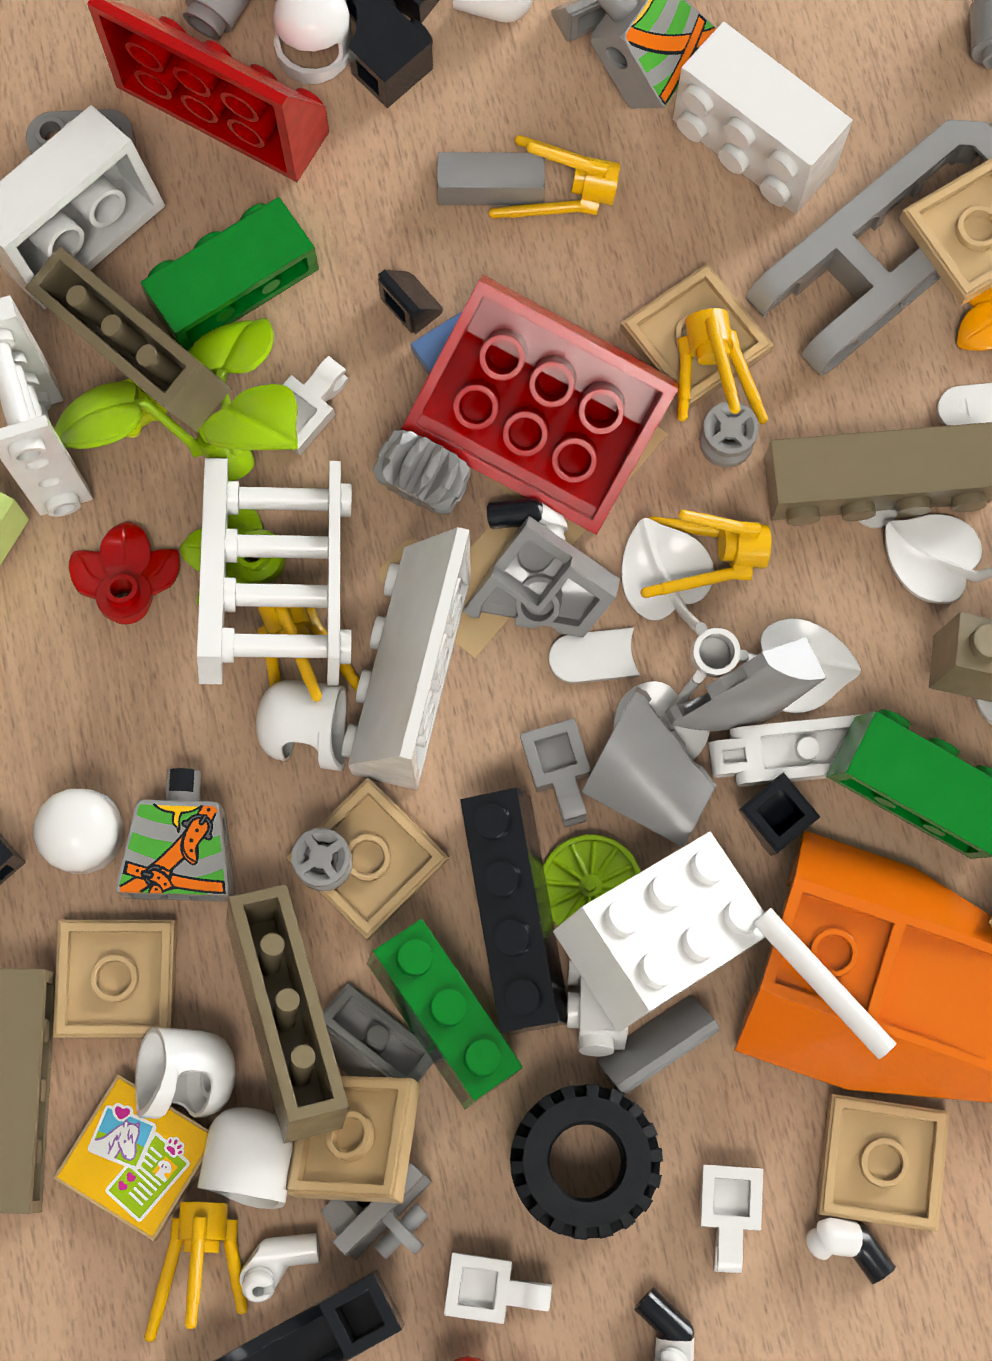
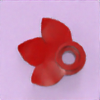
M128 521L120 523L108 531L101 541L100 551H74L69 559V573L77 592L86 597L96 599L97 606L103 616L124 625L133 624L141 620L147 614L153 596L170 588L176 581L180 571V555L178 550L158 549L151 551L150 543L144 530ZM131 591L130 594L125 597H116L118 594L122 592Z

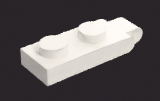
M859 715L730 729L731 739L708 743L712 775L714 778L736 776L738 787L766 785L783 772L791 782L827 778L826 775L854 718Z

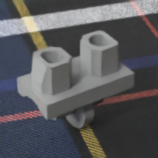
M410 1162L403 1204L371 1202L364 1209L358 1201L331 1200L321 1212L331 1229L338 1236L333 1243L344 1255L347 1256L349 1254L353 1259L357 1260L389 1228L390 1231L374 1246L375 1249L387 1259L403 1243L416 1255L424 1244L413 1232L429 1215L416 1203L401 1219L399 1216L432 1181Z

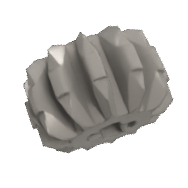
M394 430L388 441L384 442L376 456L378 460L373 468L377 481L386 486L388 490L395 492L403 499L413 502L418 507L421 506L439 514H450L456 503L461 501L471 475L467 463L458 458L457 454L448 451L442 445L436 444L426 437H421L412 431Z

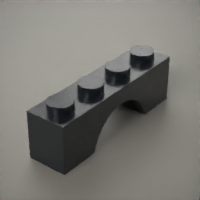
M345 0L350 17L356 25L354 36L348 46L351 74L386 108H389L433 69L432 37L420 21L415 18L409 21L397 9L394 0Z
M375 1270L213 1361H348L403 1329L405 1323L378 1270Z

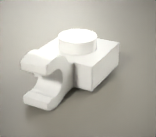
M330 356L321 362L304 385L292 375L283 384L292 390L298 404L296 423L298 448L293 451L300 456L336 415L334 409L326 402L334 398L349 381V378L344 375L346 369Z
M718 1165L701 1166L699 1227L717 1228L714 1246V1272L742 1273L743 1230L761 1231L763 1169Z
M453 1252L444 1315L504 1324L507 1305L549 1312L553 1284L511 1279L512 1260Z

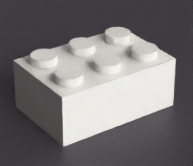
M724 21L682 66L673 114V121L676 122L677 127L685 137L693 142L698 143L701 141L718 155L720 162L729 171L738 175L743 174L759 186L762 195L770 203L778 207L785 206L795 215L836 170L853 121L848 115Z
M92 105L87 107L76 118L69 121L57 134L32 155L26 157L20 165L0 181V265L6 274L44 310L47 307L28 292L25 287L59 245L91 270L165 207L132 140Z
M711 831L584 905L553 931L618 1033L766 938L754 925L765 912Z

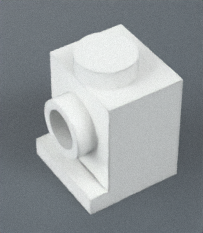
M569 961L567 976V1028H578L579 1052L587 1056L601 1057L613 1054L614 1050H625L628 1027L619 1033L616 1031L573 962Z

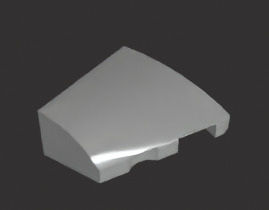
M528 516L471 595L463 612L473 618H480L481 612L516 618L515 625L533 629L539 626H549L560 634L583 638L616 599L620 578Z
M803 637L758 654L734 671L705 686L708 691L707 694L684 703L675 704L666 710L665 713L671 725L694 730L722 731L736 727L757 725L770 720L827 677L807 638Z
M637 687L593 768L582 793L684 847L716 784L702 765L690 759L686 753V744L676 730L670 731L649 704L652 699L649 694Z

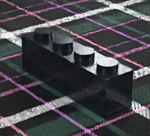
M516 787L460 799L500 1033L518 1034L566 1025L567 996L557 940L553 933L555 929L531 796Z

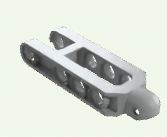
M949 119L768 269L750 288L746 295V300L764 319L767 317L768 312L779 305L790 294L799 295L827 270L857 300L826 326L801 354V357L819 376L826 375L941 278L920 248L893 271L889 272L857 238L870 227L874 231L880 227L889 211L908 195L912 198L918 195L925 181L945 164L949 163L951 166L955 163L971 164L979 155L985 161L991 159L992 123Z

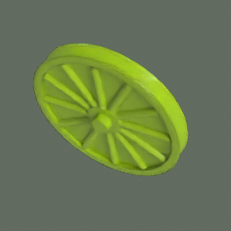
M596 834L576 836L557 846L543 865L553 922L560 926L584 905L641 872L630 851L616 840Z

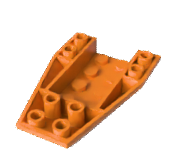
M806 830L802 832L786 886L790 888L780 918L897 1044L884 1057L878 1060L779 951L771 945L757 992L750 997L734 1051L844 1090L992 1103V926L989 923L992 916L915 867Z

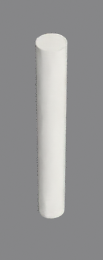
M772 908L754 923L755 927L878 1060L884 1057L897 1044Z

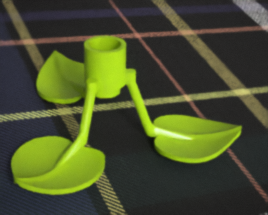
M265 318L254 321L233 322L215 328L201 336L193 344L189 353L227 384L229 373H248L264 362L273 347L274 331L269 320ZM112 382L92 388L76 398L62 413L54 429L65 448L87 449L101 447L128 436L139 425L143 416L142 411H145L154 416L188 446L193 457L204 455L205 458L228 459V480L235 481L247 475L254 467L255 459L251 450H297L296 423L298 404L292 390L280 384L260 385L249 388L238 394L232 403L228 393L220 403L221 410L208 417L199 428L197 439H194L151 399L147 397L138 398L139 391L134 383Z

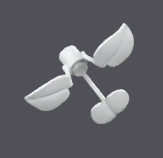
M928 514L912 519L891 520L888 522L885 528V547L890 566L903 587L915 597L934 604H951L957 601L963 594L966 580L981 582L992 578V567L980 571L973 570L981 560L982 546L975 530L961 519L943 514ZM975 699L979 712L992 725V702Z
M643 518L631 533L623 555L621 579L625 597L630 606L639 615L651 621L662 620L676 609L679 616L698 636L690 649V660L696 671L678 696L669 685L663 682L652 681L633 687L620 700L614 717V729L635 690L639 687L652 698L649 704L670 731L675 729L685 742L686 753L693 761L706 745L710 731L687 729L671 725L665 711L675 704L686 702L705 677H720L731 671L738 661L745 663L757 655L741 650L737 638L730 631L723 628L708 629L705 623L700 622L687 609L686 605L701 601L709 592L711 585L650 598H643L640 591L644 587L714 571L709 553L698 540L687 533L664 526L649 518ZM802 619L777 621L763 631L760 639L761 652L806 637L827 677L782 710L788 713H804L824 705L861 672L856 658L843 642L819 625Z

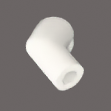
M317 1233L272 1237L262 1240L242 1267L239 1282L243 1295L254 1303L265 1302L272 1297L274 1289L289 1266L319 1263L320 1254Z

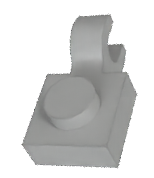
M575 718L520 734L521 744L536 792L553 788L564 828L586 822L585 816L587 813L576 781L588 778L591 774V769Z

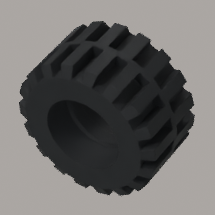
M595 1084L563 1087L539 1100L520 1122L514 1136L510 1154L513 1184L528 1212L549 1230L559 1235L562 1234L581 1240L613 1236V1233L623 1228L626 1230L636 1222L635 1219L643 1211L646 1212L652 1204V1196L656 1188H659L662 1175H660V1162H663L662 1148L658 1146L656 1138L658 1134L653 1123H650L643 1114L645 1111L636 1102L633 1103L624 1097L623 1093ZM576 1125H593L603 1129L614 1139L620 1152L621 1166L616 1181L606 1192L591 1198H579L566 1193L555 1182L550 1170L549 1159L554 1142L565 1130Z

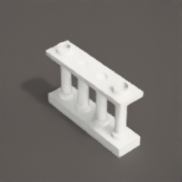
M10 295L0 298V402L7 426L0 428V459L40 516L45 514L53 517L68 515L77 511L81 507V503L93 500V496L49 419L47 411L51 408V405L64 401L59 382Z
M205 458L197 638L199 684H222L223 663H234V657L327 658V686H339L340 664H351V629H340V517H351L352 484L341 483V461H329V489L239 487V481L228 480V459ZM239 509L328 511V536L238 534V529H228V515H239ZM238 557L328 559V585L236 583V578L226 577V563H237ZM236 606L328 608L327 635L235 634V628H224L225 612H236Z

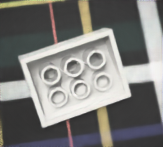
M457 527L404 547L400 564L391 562L384 585V595L391 597L387 616L376 617L370 639V648L378 650L373 670L363 669L356 693V702L364 704L359 724L349 723L342 746L341 756L350 758L348 766L352 775L418 790L471 580L470 534L468 529Z

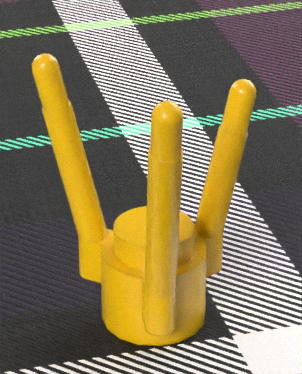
M517 135L514 139L515 143L527 148L529 153L575 168L571 193L580 194L581 199L491 208L488 215L492 219L577 212L597 216L599 204L613 205L620 163L585 157L539 140Z
M708 308L689 315L685 319L687 335L677 339L680 354L677 419L680 422H684L688 418L692 359L696 356L699 364H717L729 410L731 413L737 414L740 411V404L728 360L731 358L758 422L765 424L768 421V416L741 352L737 331L730 328L728 312L720 308Z
M682 509L679 512L678 516L680 519L650 516L649 519L684 533L718 538L719 560L728 561L730 567L647 586L641 589L640 594L643 598H650L729 580L751 581L753 568L765 569L770 560L772 542L769 525L757 522H740Z
M258 608L264 624L257 629L258 634L310 635V630L314 635H327L328 633L321 624L315 608ZM265 657L269 685L272 686L276 682L281 681L278 657ZM294 658L311 699L315 702L320 701L322 693L309 659ZM340 664L339 671L357 693L359 677L350 664Z
M180 1202L179 1218H172L170 1242L149 1314V1321L144 1335L145 1341L151 1343L156 1339L182 1245L183 1252L190 1253L185 1303V1327L187 1329H194L197 1325L204 1253H219L220 1241H223L236 1311L240 1315L247 1312V1300L243 1295L239 1282L242 1267L237 1245L238 1220L227 1219V1203Z

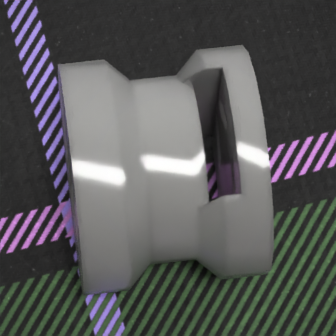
M721 402L712 407L705 417L699 438L700 449L705 458L716 466L723 468L736 467L745 462L752 452L759 431L758 419L753 411L742 403H739L740 411L737 414L730 412L727 402ZM725 439H728V440H735V441H734V442H726V441H724V440H725Z
M328 828L309 830L296 840L292 849L293 868L299 879L311 889L316 891H332L341 887L350 876L353 868V857L345 839Z

